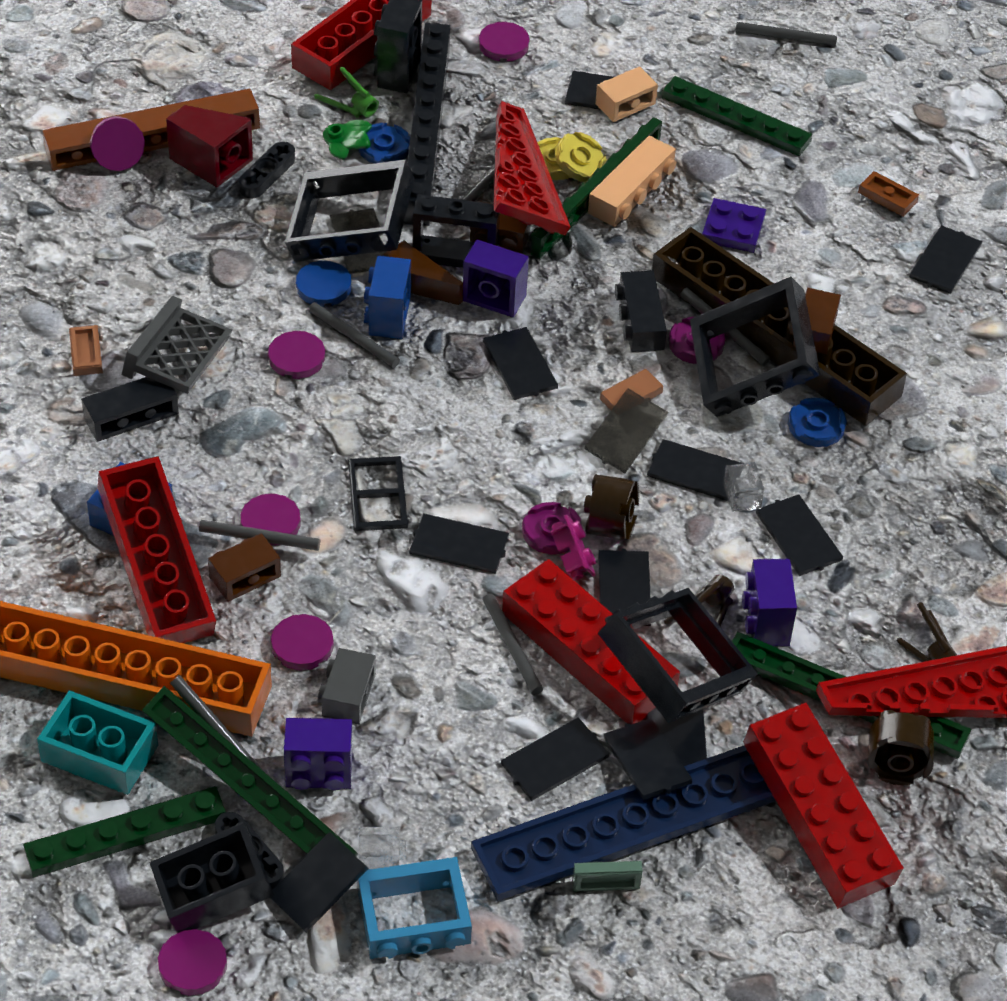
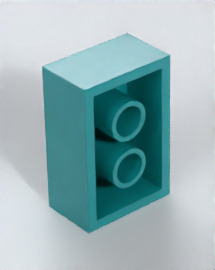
M70 690L37 738L41 762L127 795L159 746L155 722Z

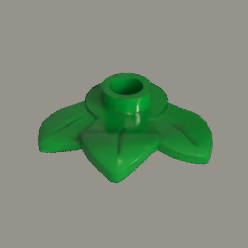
M352 120L345 124L337 123L326 127L323 131V138L329 145L331 155L345 160L350 149L370 148V140L366 133L372 128V125L364 120Z

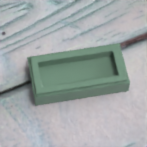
M642 861L574 863L573 891L640 889L643 872Z

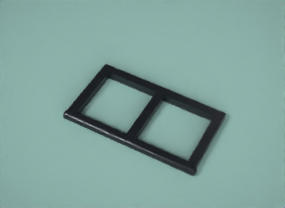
M401 456L348 459L354 531L408 528ZM396 465L398 488L356 490L355 467ZM399 496L401 520L359 522L357 498Z

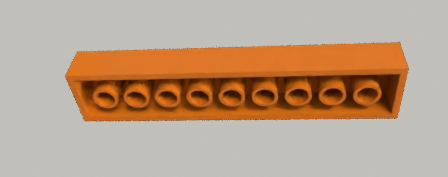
M0 601L1 678L64 693L70 690L94 700L142 711L163 686L190 707L170 684L171 681L180 675L229 732L253 736L272 687L270 663Z

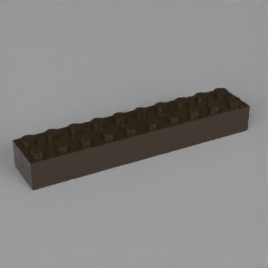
M689 227L653 255L652 270H654L655 279L658 283L681 299H683L680 296L681 292L688 287L713 309L774 284L692 227ZM789 307L736 328L771 357L770 360L778 366L798 359L797 350L793 347L794 335L790 334L792 323ZM835 325L827 354L816 352L820 376L804 383L827 400L835 403L834 405L841 408L864 426H867L902 397L907 373Z

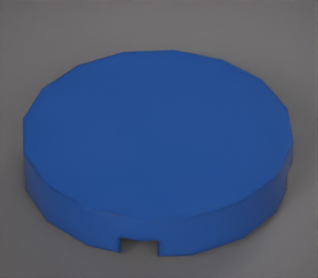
M387 123L373 124L372 128L366 133L370 140V148L358 149L361 157L373 164L404 160L409 153L410 136L406 130L394 124V127L387 126Z
M322 260L315 261L302 267L296 275L297 293L308 304L316 302L324 307V304L331 303V306L344 301L350 294L351 275L339 263Z
M806 398L801 400L800 404L794 405L791 408L788 427L795 439L803 444L813 447H827L837 443L844 436L847 423L846 416L843 410L840 408L839 411L834 406L835 403L830 400Z

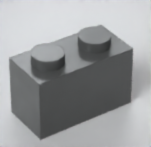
M343 648L338 649L335 660L330 659L327 666V684H321L318 693V703H322V717L352 719V723L360 724L376 675V655Z

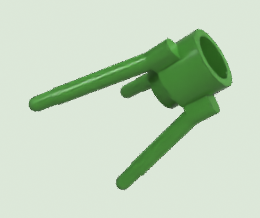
M341 67L340 71L348 79V83L356 90L351 99L353 107L319 94L314 95L315 99L350 112L356 118L361 114L365 117L372 116L379 106V101L370 95L344 67Z

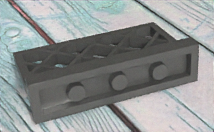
M171 296L127 351L121 375L133 379L139 373L188 394L230 338L232 329L181 308L182 299ZM181 320L190 322L193 325L183 326ZM213 332L220 336L209 337L207 333ZM199 333L201 338L191 339L189 334ZM181 335L182 339L172 340L170 336ZM207 346L208 351H198L197 347ZM188 347L190 352L180 353L177 348ZM169 349L172 354L161 355L159 350ZM196 360L198 365L188 366L185 361ZM177 362L179 367H168L166 363ZM147 364H158L160 368L154 369L147 366ZM185 375L187 381H182L174 376Z

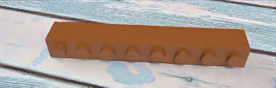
M250 88L115 115L133 121L142 131L145 140L144 152L168 147L166 118L184 105L247 117L251 119L252 130L260 129L259 107ZM109 117L42 130L45 152L52 171L98 162L92 155L90 139L95 126Z

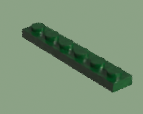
M674 76L662 90L661 98L794 155L800 156L812 141V133L677 76Z
M214 786L27 842L23 846L32 876L35 878L215 823L221 814L226 813L217 787Z

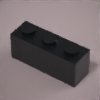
M654 270L620 272V282L615 284L616 301H621V304H619L620 321H625V324H623L624 341H629L631 352L665 350L667 329Z
M148 377L81 399L84 420L96 442L179 414L177 393L174 388Z

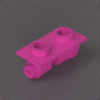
M567 514L564 515L567 523H554L551 535L559 552L567 549L571 551L560 556L567 575L574 581L583 578V573L586 571L593 577L596 576L593 569L596 560L590 548L585 549L582 539L586 536L580 522H574Z

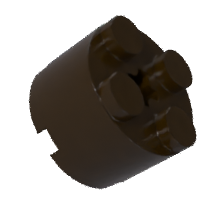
M595 474L592 481V495H587L584 502V513H589L585 527L586 534L615 539H630L637 519V515H634L635 505L639 506V483L630 479Z
M892 710L881 712L879 718L872 724L869 731L868 767L877 773V778L893 785L914 784V779L923 776L924 780L931 774L934 766V731L931 727L930 719L923 715L896 713Z

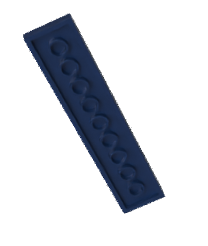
M743 745L684 766L692 778V784L672 790L670 794L663 793L643 800L632 784L471 841V850L498 902L573 875L574 863L609 862L776 802L746 747Z

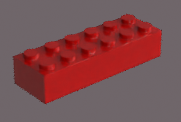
M350 0L291 43L292 68L331 91L347 79L340 71L341 67H344L352 75L376 57L374 56V47L377 36H374V26L377 20H381L383 5L388 4L389 0ZM422 0V22L431 16L432 0Z
M159 456L99 471L97 488L147 635L179 643H187L214 635L216 618Z
M550 559L503 591L502 611L505 617L624 722L630 725L638 723L646 718L650 711L656 708L598 634L606 625L605 618L613 615V613ZM638 636L678 686L680 671Z
M803 703L750 724L743 744L836 907L839 909L895 885L904 867L808 704Z

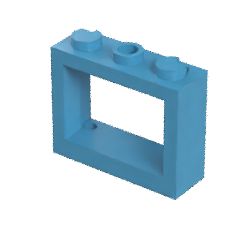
M457 857L370 869L357 880V892L370 959L382 957L390 959L396 955L408 953L424 954L434 949H455L456 946L471 944L472 924ZM451 887L457 915L456 920L378 931L372 899Z

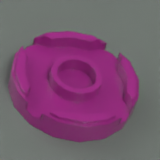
M495 22L483 28L479 35L480 51L486 57L495 61H500V58L507 59V61L522 58L529 49L530 38L528 32L515 23Z
M119 116L106 118L97 124L93 130L90 139L92 155L101 166L109 170L122 171L131 168L140 160L144 152L145 140L142 131L133 121Z
M687 317L682 319L681 323L677 324L676 322L672 326L668 338L669 348L682 361L697 364L690 319L694 317ZM724 333L710 339L713 361L723 352L725 346Z
M290 331L279 335L269 345L268 360L271 368L281 376L285 377V374L292 376V379L307 378L316 374L322 368L326 357L323 342L316 335L306 331Z
M275 493L262 494L252 498L244 505L240 514L241 526L294 535H297L301 527L300 510L296 503L286 496ZM270 543L271 546H279V544Z
M540 503L533 506L523 519V538L531 548L540 553L549 555L563 554L570 551V549L562 552L558 551L551 535L552 525L557 522L567 523L564 517L567 514L574 522L579 521L582 526L581 518L574 509L569 506L568 509L562 507L561 503Z
M307 614L292 615L283 619L274 628L271 635L272 654L281 661L282 665L289 669L298 671L312 670L318 667L319 663L324 660L326 662L330 658L334 648L332 630L325 621L316 616Z
M198 929L183 930L171 936L162 945L158 955L159 975L167 987L171 990L173 988L180 991V994L187 996L204 994L214 989L226 973V949L220 939L210 932Z

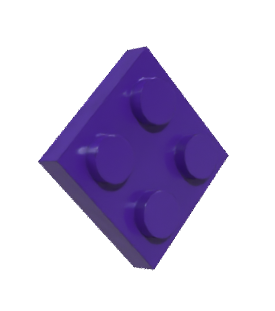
M713 198L702 235L719 246L754 253L764 223L766 209Z

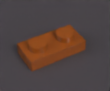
M875 171L859 185L858 190L859 194L903 217L918 203L919 194Z

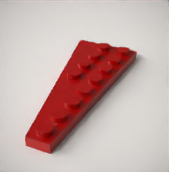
M501 101L496 115L494 211L516 218L523 224H533L542 227L549 233L557 232L566 235L571 226L525 110Z
M1007 646L818 683L816 692L828 715L879 716L883 711L892 710L896 713H909L926 717L1007 718Z

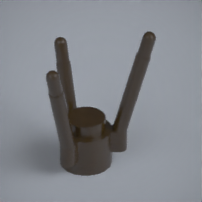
M719 574L714 576L695 595L701 603L706 601L711 606L721 605L716 619L720 627L728 608L733 603L730 595L734 592V585L728 577ZM672 616L667 617L664 620V624H670L674 618Z
M919 602L917 606L937 641L928 647V657L902 638H897V642L922 662L956 656V652L950 646L932 611L927 610L924 604Z

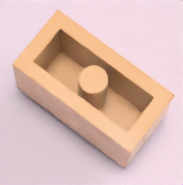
M639 66L597 84L595 104L612 122H616L656 104L658 84Z

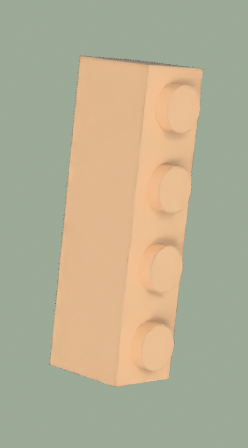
M648 136L589 194L588 214L613 227H616L623 219H627L632 209L637 204H642L646 195L652 189H657L661 180L666 175L672 174L676 167V148L652 136Z

